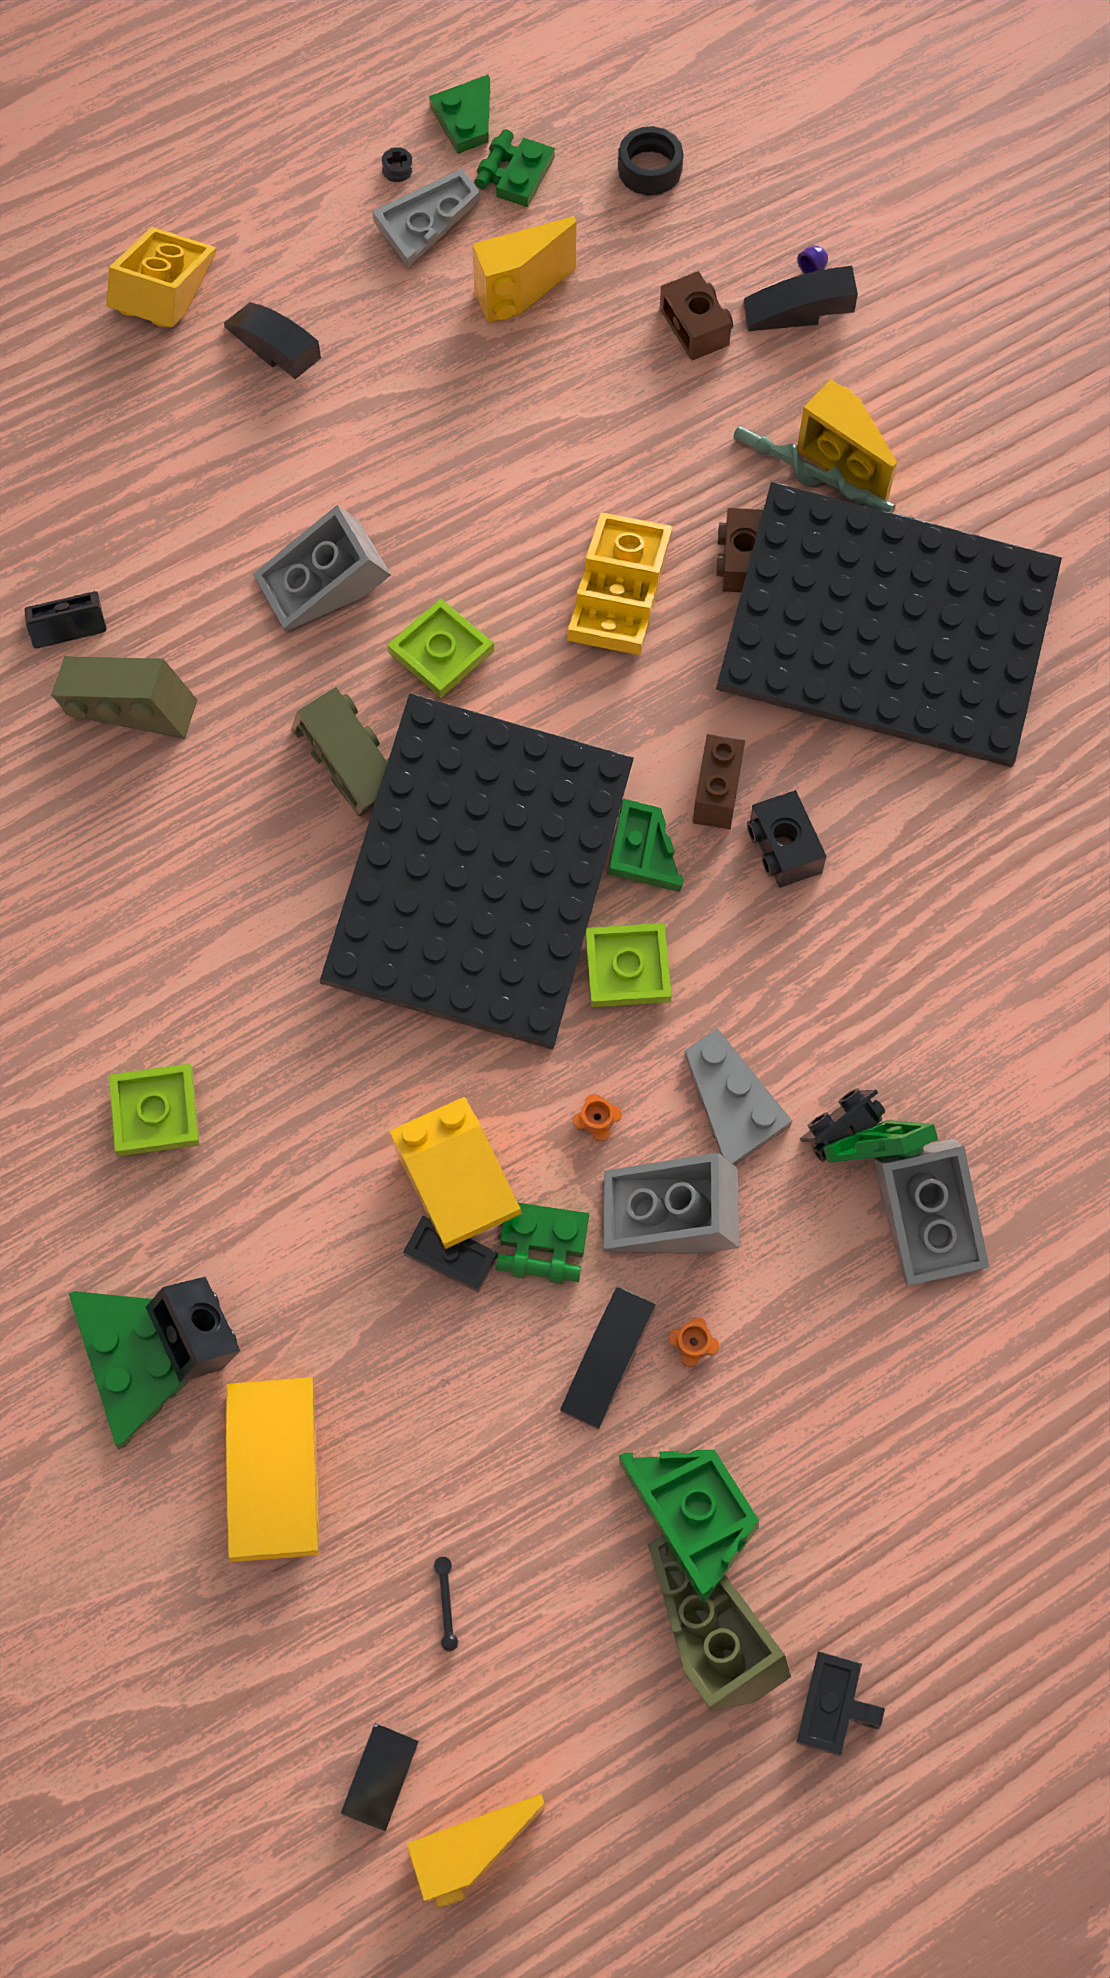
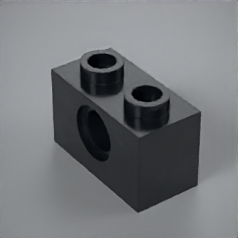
M796 790L752 805L750 821H747L748 833L754 844L759 842L764 853L762 854L764 869L769 877H775L779 888L823 873L827 856ZM787 837L792 843L782 844L775 838Z
M206 1276L162 1287L146 1306L147 1312L180 1382L223 1370L241 1351L237 1344L236 1335L229 1327L220 1308L219 1299L216 1293L212 1291Z

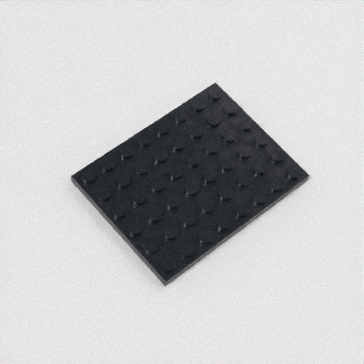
M771 482L716 690L1013 767L1016 762L1062 557Z
M409 693L322 971L320 984L553 1050L634 757Z

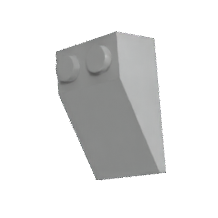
M338 505L253 573L283 629L286 631L364 598L391 576L360 521Z
M955 1139L927 1144L923 1146V1153L913 1157L900 1158L899 1155L873 1158L881 1198L907 1286L989 1268L965 1147Z
M719 1152L604 1171L603 1249L605 1251L707 1253L739 1248L738 1169Z

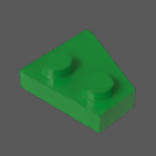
M488 74L429 96L430 107L458 154L489 142L491 87Z
M623 798L618 814L607 874L680 892L684 880L682 874L678 875L673 859L675 851L671 838L665 832L666 822L660 807Z
M886 1120L823 1146L827 1162L830 1163L892 1155L908 1158L923 1153V1146L937 1141L938 1136L934 1124Z

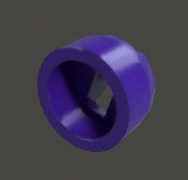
M812 245L798 254V266L804 274L824 270L828 263V254L824 248Z

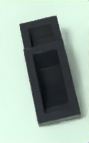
M852 265L806 273L766 287L744 298L743 303L748 331L818 325L819 316L855 313L858 292Z
M249 302L224 322V327L268 365L272 368L275 365L280 366L294 379L298 378L321 359L319 340L289 318L260 304Z
M619 1286L616 1287L560 1409L561 1412L595 1429H600L636 1355L641 1339L655 1313L656 1304Z

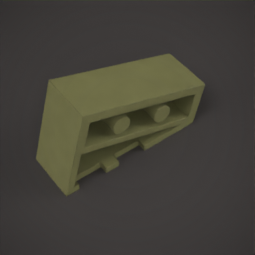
M65 656L51 694L55 701L63 708V711L73 718L88 719L183 739L186 737L197 703V698L164 659Z
M337 687L298 710L291 730L297 738L303 734L314 749L311 752V756L317 763H324L332 775V783L357 815L360 816L374 807L389 758L385 760L377 747L380 746V743L373 730L369 726L363 727L355 716L358 714V710L352 699L347 694L341 695Z

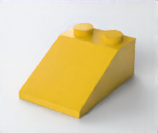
M574 216L472 244L474 290L487 323L506 320L512 316L522 314L576 269L577 221Z
M151 227L109 266L106 306L119 310L123 315L141 317L152 321L157 326L172 328L186 314L216 254V247Z
M830 379L803 407L797 450L825 471H829L837 466L848 483L859 489L872 490L873 494L888 501L897 461L861 399L849 388L841 386Z
M465 1096L389 1130L398 1159L445 1249L522 1214L521 1208L489 1141Z
M542 1794L407 1843L424 1901L428 1903L436 1901L437 1908H443L466 1899L464 1889L473 1887L545 1808Z

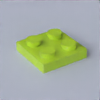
M440 598L388 643L387 649L391 656L442 698L494 652V643Z
M665 923L590 927L586 929L585 939L591 1007L671 1002L672 994Z
M190 1063L109 1075L114 1146L118 1157L200 1145L193 1069Z

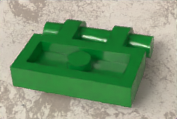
M504 129L490 144V153L487 159H483L480 162L474 184L480 189H486L489 183L497 185L496 197L528 207L555 158V148L524 137L518 147L511 145L514 139L513 133L510 130ZM501 160L509 162L506 170L498 167Z
M518 1203L522 1214L503 1222L500 1240L501 1246L516 1248L515 1256L498 1254L496 1270L511 1272L512 1277L525 1279V1275L550 1278V1283L562 1284L563 1280L579 1283L581 1266L565 1263L567 1255L583 1257L589 1213ZM529 1250L554 1253L552 1262L528 1258Z

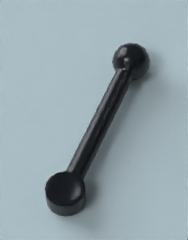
M439 1557L434 1563V1568L440 1577L444 1636L441 1639V1646L444 1650L451 1652L457 1648L459 1642L458 1638L453 1634L448 1574L452 1569V1564L447 1557Z

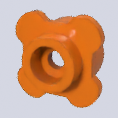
M591 1094L586 1097L581 1113L574 1115L573 1124L578 1130L585 1129L592 1133L595 1140L605 1141L610 1136V1128L614 1122L620 1121L622 1113L618 1106H612L606 1099L601 1098L597 1094ZM594 1115H600L601 1119L599 1121L594 1120Z
M700 1317L692 1318L690 1323L685 1324L680 1330L674 1329L669 1334L670 1345L677 1347L682 1355L681 1362L686 1367H695L699 1359L706 1355H715L718 1352V1340L712 1338L709 1329L706 1327V1321ZM696 1339L698 1341V1344L696 1346H692L690 1344V1340Z

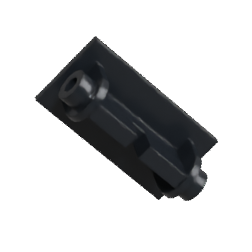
M859 1088L848 1092L838 1101L841 1105L830 1115L826 1112L813 1119L807 1125L809 1131L800 1137V1140L802 1142H815L817 1146L813 1148L814 1154L820 1161H825L827 1158L823 1146L849 1136L846 1131L849 1126L855 1134L882 1121L881 1116L885 1113L884 1107L879 1101L874 1100L872 1102L870 1100L878 1094V1091H860Z

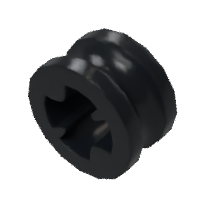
M400 147L390 148L384 152L382 156V173L386 179L392 182H402L411 176L412 156L410 152ZM400 162L402 167H394V163Z

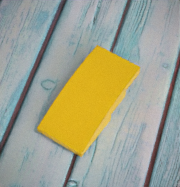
M603 512L600 513L586 556L585 570L578 588L576 606L568 627L567 641L641 655L673 526Z
M313 1377L227 1384L226 1478L228 1554L230 1562L319 1555L318 1474Z

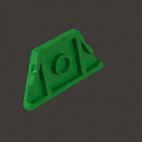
M74 1291L69 1293L70 1300L115 1445L120 1449L125 1447L130 1442L129 1438L147 1420L151 1421L162 1410L163 1404L169 1398L174 1397L189 1381H179L147 1312L146 1306L152 1299Z
M715 1449L694 1450L687 1454L678 1451L660 1452V1457L633 1458V1453L620 1455L619 1462L700 1599L702 1602L710 1597L759 1528L758 1517Z

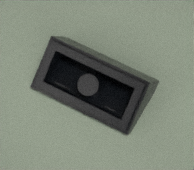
M98 591L24 608L26 626L34 648L58 644L106 631Z
M375 1723L341 1814L386 1832L419 1741Z

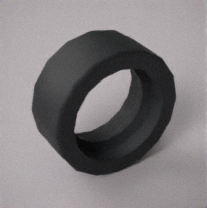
M655 126L640 127L629 132L622 139L618 149L619 178L626 187L644 195H657L671 190L679 182L683 170L684 154L682 143L675 134ZM642 152H655L667 157L670 163L660 169L647 170L633 164L631 159Z

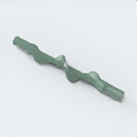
M738 426L734 432V439L755 449L756 453L775 457L794 466L797 480L804 485L817 486L825 482L839 489L841 496L854 500L860 505L893 513L896 506L873 494L872 490L859 489L848 483L837 466L829 471H824L803 460L798 453L796 444L775 445L766 435L762 437L742 426Z

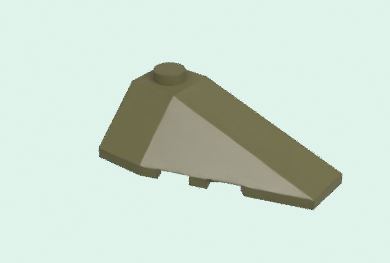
M663 1535L648 1544L685 1675L711 1711L755 1703L791 1678L785 1654L726 1575L710 1597L702 1602Z

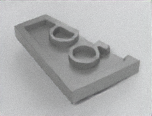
M459 169L372 211L373 221L406 267L409 268L480 202V191L465 171Z
M718 1028L685 1050L684 1056L699 1098L703 1102L713 1137L717 1141L721 1155L735 1166L791 1126L792 1120Z

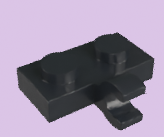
M422 1216L403 1251L404 1256L478 1293L498 1257L496 1251L470 1238L445 1249L432 1222L425 1216Z
M817 1652L796 1744L841 1756L849 1720L879 1730L882 1725L885 1708L854 1700L862 1663Z

